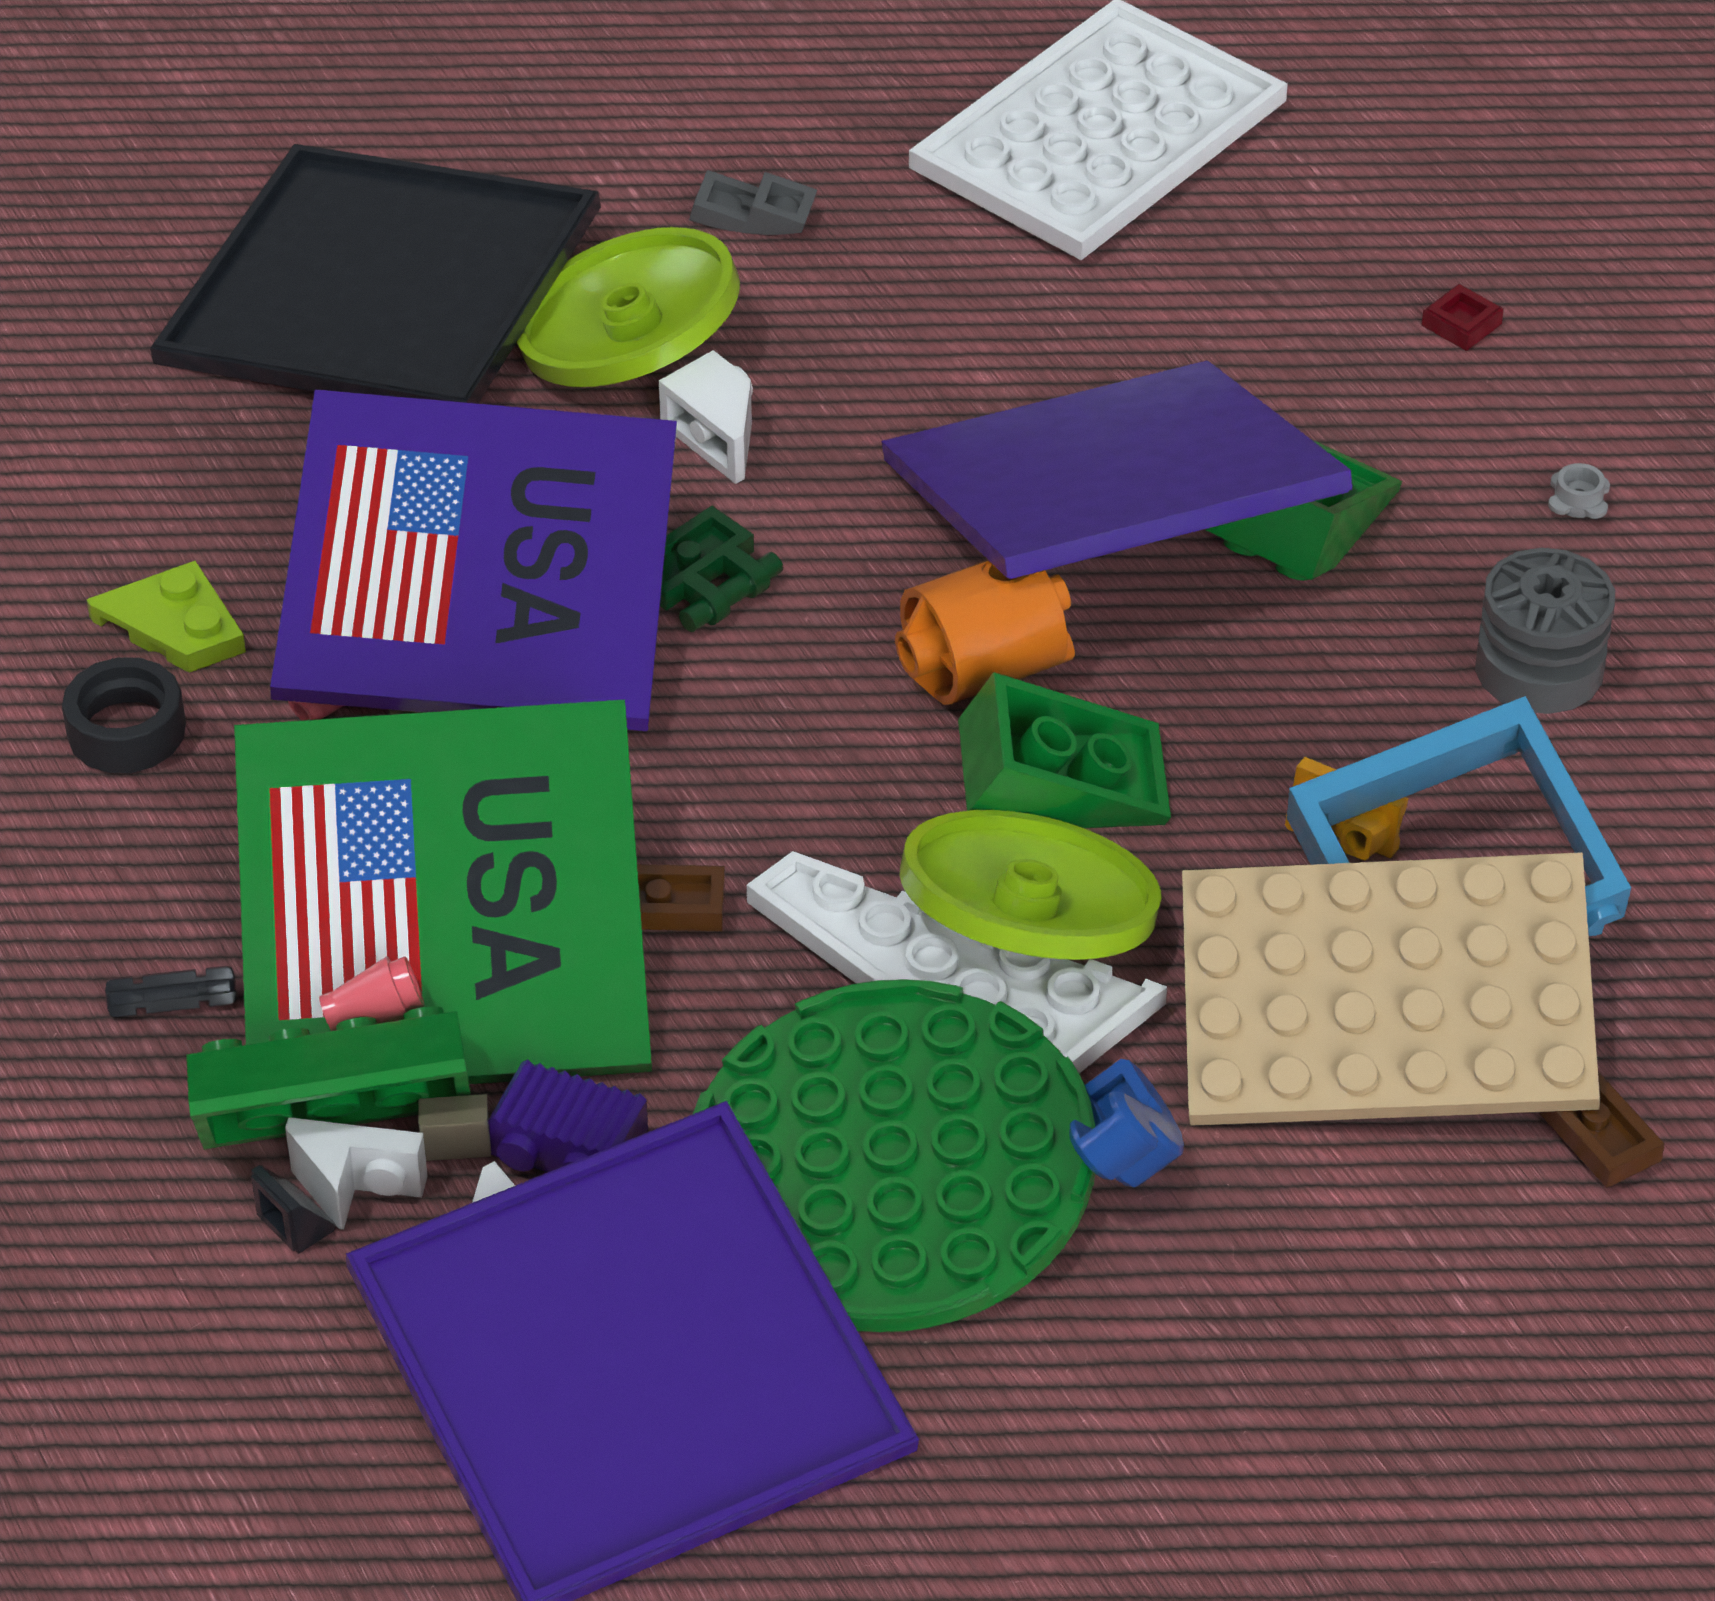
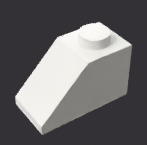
M712 350L659 380L660 420L677 421L676 437L733 483L737 484L745 479L752 427L751 396L753 388L751 379L743 369L733 366Z

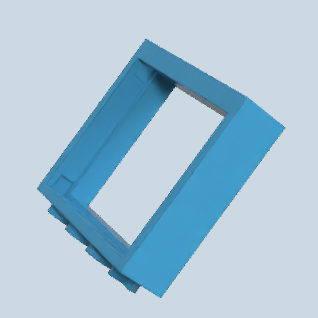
M1526 696L1289 788L1287 820L1310 864L1350 863L1331 828L1332 825L1520 752L1574 852H1583L1584 870L1592 883L1585 886L1588 936L1602 934L1604 925L1625 916L1631 892L1630 884Z

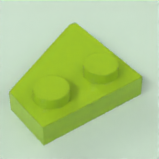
M196 561L87 599L89 617L93 623L102 627L110 621L128 630L131 643L148 652L153 651L164 655L169 663L189 673L246 652L244 634Z

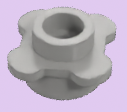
M1575 463L1563 467L1559 472L1552 475L1550 484L1555 489V494L1548 501V507L1552 512L1559 515L1567 514L1575 518L1588 516L1592 519L1601 518L1607 514L1608 504L1603 499L1604 494L1609 492L1610 482L1599 469L1588 464Z

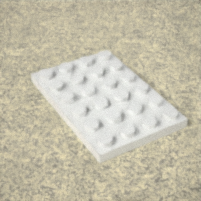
M1113 0L910 149L909 168L1082 260L1286 102L1288 84L1122 0Z

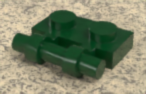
M711 505L666 536L660 607L667 611L685 599L691 605L679 613V619L686 630L695 632L706 623L716 625L730 615V607L744 597L755 598L770 587V580L783 571L782 561L773 552L766 553L758 560L751 557L750 554L754 552V534ZM722 573L731 577L718 587L710 582Z

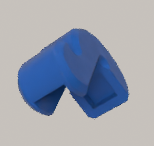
M1118 1060L1085 1085L1092 1106L1095 1128L1092 1129L1077 1120H1073L1070 1123L1069 1136L1075 1151L1096 1175L1107 1180L1115 1178L1125 1186L1137 1187L1183 1154L1184 1142L1182 1133L1174 1117L1152 1083L1130 1060Z

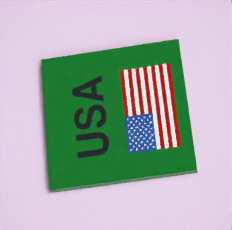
M625 699L234 725L246 1045L269 1041L270 1034L289 1028H305L309 1030L310 1035L331 1031L323 1014L319 996L332 992L386 956L391 961L406 957L420 987L424 1007H441L444 1013L458 1012L469 1084L511 1082L521 1062L527 1059L533 1065L541 1063L546 1069L553 1067L559 1073L566 1071L571 1077L577 1074L583 1077L652 1072Z

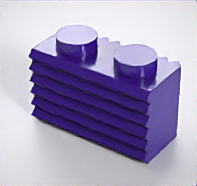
M527 1059L521 1062L488 1120L491 1155L499 1157L504 1164L518 1171H529L532 1168L545 1172L553 1171L647 1133V1099L641 1093L633 1095L628 1089L621 1092L616 1086L609 1088L603 1082L596 1084L591 1078L583 1080L578 1074L571 1077L566 1071L559 1073L553 1067L546 1069L541 1063L533 1065Z

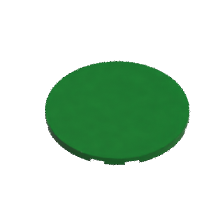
M877 980L835 988L803 999L794 1004V1011L780 1017L765 1028L762 1025H758L741 1039L722 1059L723 1067L710 1083L707 1091L701 1092L693 1114L722 1102H728L857 1331L900 1332L935 1327L961 1320L986 1310L1010 1297L1049 1266L1065 1247L1081 1221L1094 1185L1095 1173L1088 1168L1075 1151L1069 1136L1070 1123L1073 1120H1077L1092 1129L1095 1128L1091 1102L1085 1085L1069 1057L1063 1056L1044 1036L1043 1028L1023 1013L1002 1001H998L995 1005L981 998L964 994L963 987L924 980Z

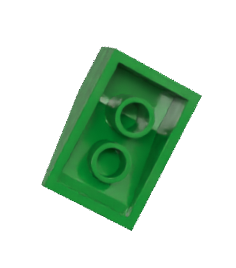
M1314 441L1351 469L1353 490L1340 495L1207 528L1206 531L1223 538V544L1236 553L1247 556L1259 555L1276 563V570L1286 577L1300 581L1312 580L1336 567L1399 492L1402 481Z
M993 672L958 718L967 811L1002 810L1022 812L1060 820L1081 828L1165 825L1171 818L1159 723L995 672Z

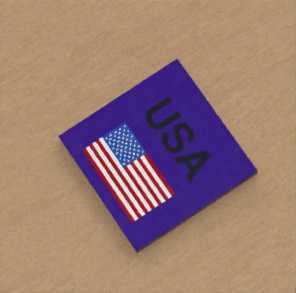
M315 390L270 685L271 700L413 712H440L625 699L627 730L648 731L677 421Z

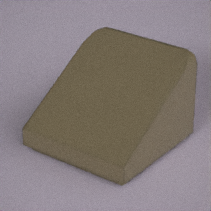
M487 1094L418 1099L419 1133H423L426 1161L491 1157Z

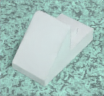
M288 1118L285 1129L291 1172L339 1229H344L355 1190L370 1191L384 1196L404 1195L422 1198L428 1177L423 1133Z

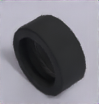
M116 657L95 663L78 673L65 689L62 712L67 739L73 754L89 767L107 773H134L152 768L172 756L184 739L186 719L182 692L175 676L159 663L137 657ZM122 702H141L159 709L154 716L145 722L127 728H106L90 722V719L99 711Z

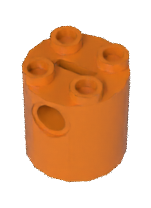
M989 560L905 589L900 600L902 630L898 631L895 635V645L899 660L906 673L943 705L953 704L977 695L993 672L1019 680L1073 660L1075 656L1074 645L1067 631L1063 612L1071 606L1068 588L1060 575L1048 576L1046 570L1009 579Z

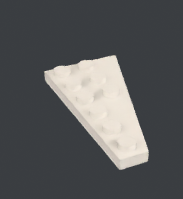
M794 851L746 885L748 904L856 984L898 979L933 981L963 987L964 994L981 998L995 1005L998 1001H1002L1023 1013L1043 1028L1044 1036L1063 1056L1069 1057L1078 1073L1082 1072L1166 1005L1167 986L1145 979L1142 986L1117 978L1112 976V966L1093 959H1089L1084 966L1067 959H1051L1018 954L980 943L954 932L929 917L904 891H901L898 897L888 895L866 887L863 876Z

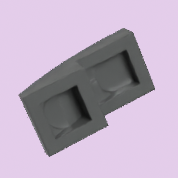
M707 170L694 201L689 220L718 229L747 234L785 235L801 233L816 197L817 189L768 172H764L759 187Z

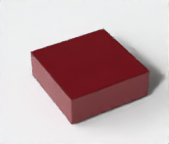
M1457 284L1423 310L1421 326L1461 349L1468 351L1502 324L1504 308L1463 285Z

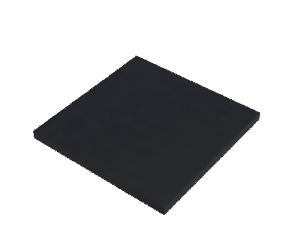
M294 144L150 347L153 363L313 392L315 390L478 404L600 210L599 192Z

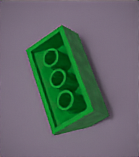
M427 1006L407 1011L403 1015L404 1020L377 1024L375 1018L358 1017L338 1023L336 1031L310 1035L308 1029L289 1028L270 1034L269 1041L242 1045V1041L238 1039H220L204 1044L201 1047L202 1052L186 1054L190 1116L203 1149L285 1137L288 1118L359 1125L418 1115V1099L471 1095L458 1012L444 1013L441 1007Z

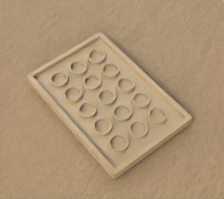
M1583 852L1182 870L1190 1126L1599 1110L1600 1094Z

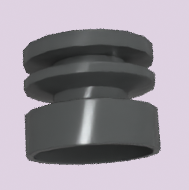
M1551 548L1517 551L1498 561L1486 577L1476 652L1475 671L1483 688L1504 704L1526 696L1535 713L1551 714L1573 710L1591 700L1603 683L1608 639L1610 638L1611 621L1613 620L1616 590L1607 573L1588 558L1567 550Z

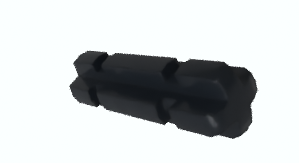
M230 966L205 968L206 975H196V969L142 975L143 982H133V976L111 978L106 981L105 987L107 1009L110 1016L119 1018L136 1016L137 1009L146 1008V1014L198 1009L200 1008L201 1001H209L210 1007L232 1005L236 1002L237 997L235 974Z

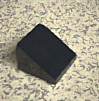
M258 1165L251 1170L257 1216L293 1252L296 1251L299 1254L334 1232L336 1229L335 1222L298 1186L262 1165Z

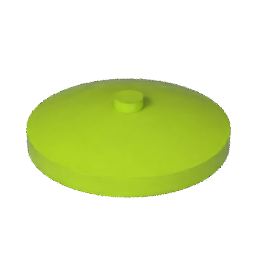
M666 227L625 234L595 245L567 261L518 339L517 344L530 370L538 377L557 385L596 387L635 379L677 361L700 346L717 331L730 315L738 299L740 291L738 271L724 243L715 236L700 230Z
M970 810L948 813L929 819L917 826L907 837L900 865L899 875L905 892L929 917L972 940L1002 950L1035 957L1079 960L1103 958L1127 952L1136 948L1150 937L1155 928L1161 903V889L1155 876L1141 860L1125 848L1079 826L1022 812Z

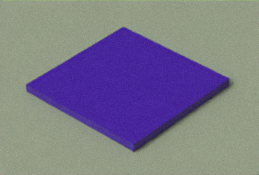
M1208 360L882 441L884 460L1009 579L1340 495L1353 490L1351 469Z
M727 1101L346 1253V1266L517 1601L576 1600L917 1451L919 1438Z

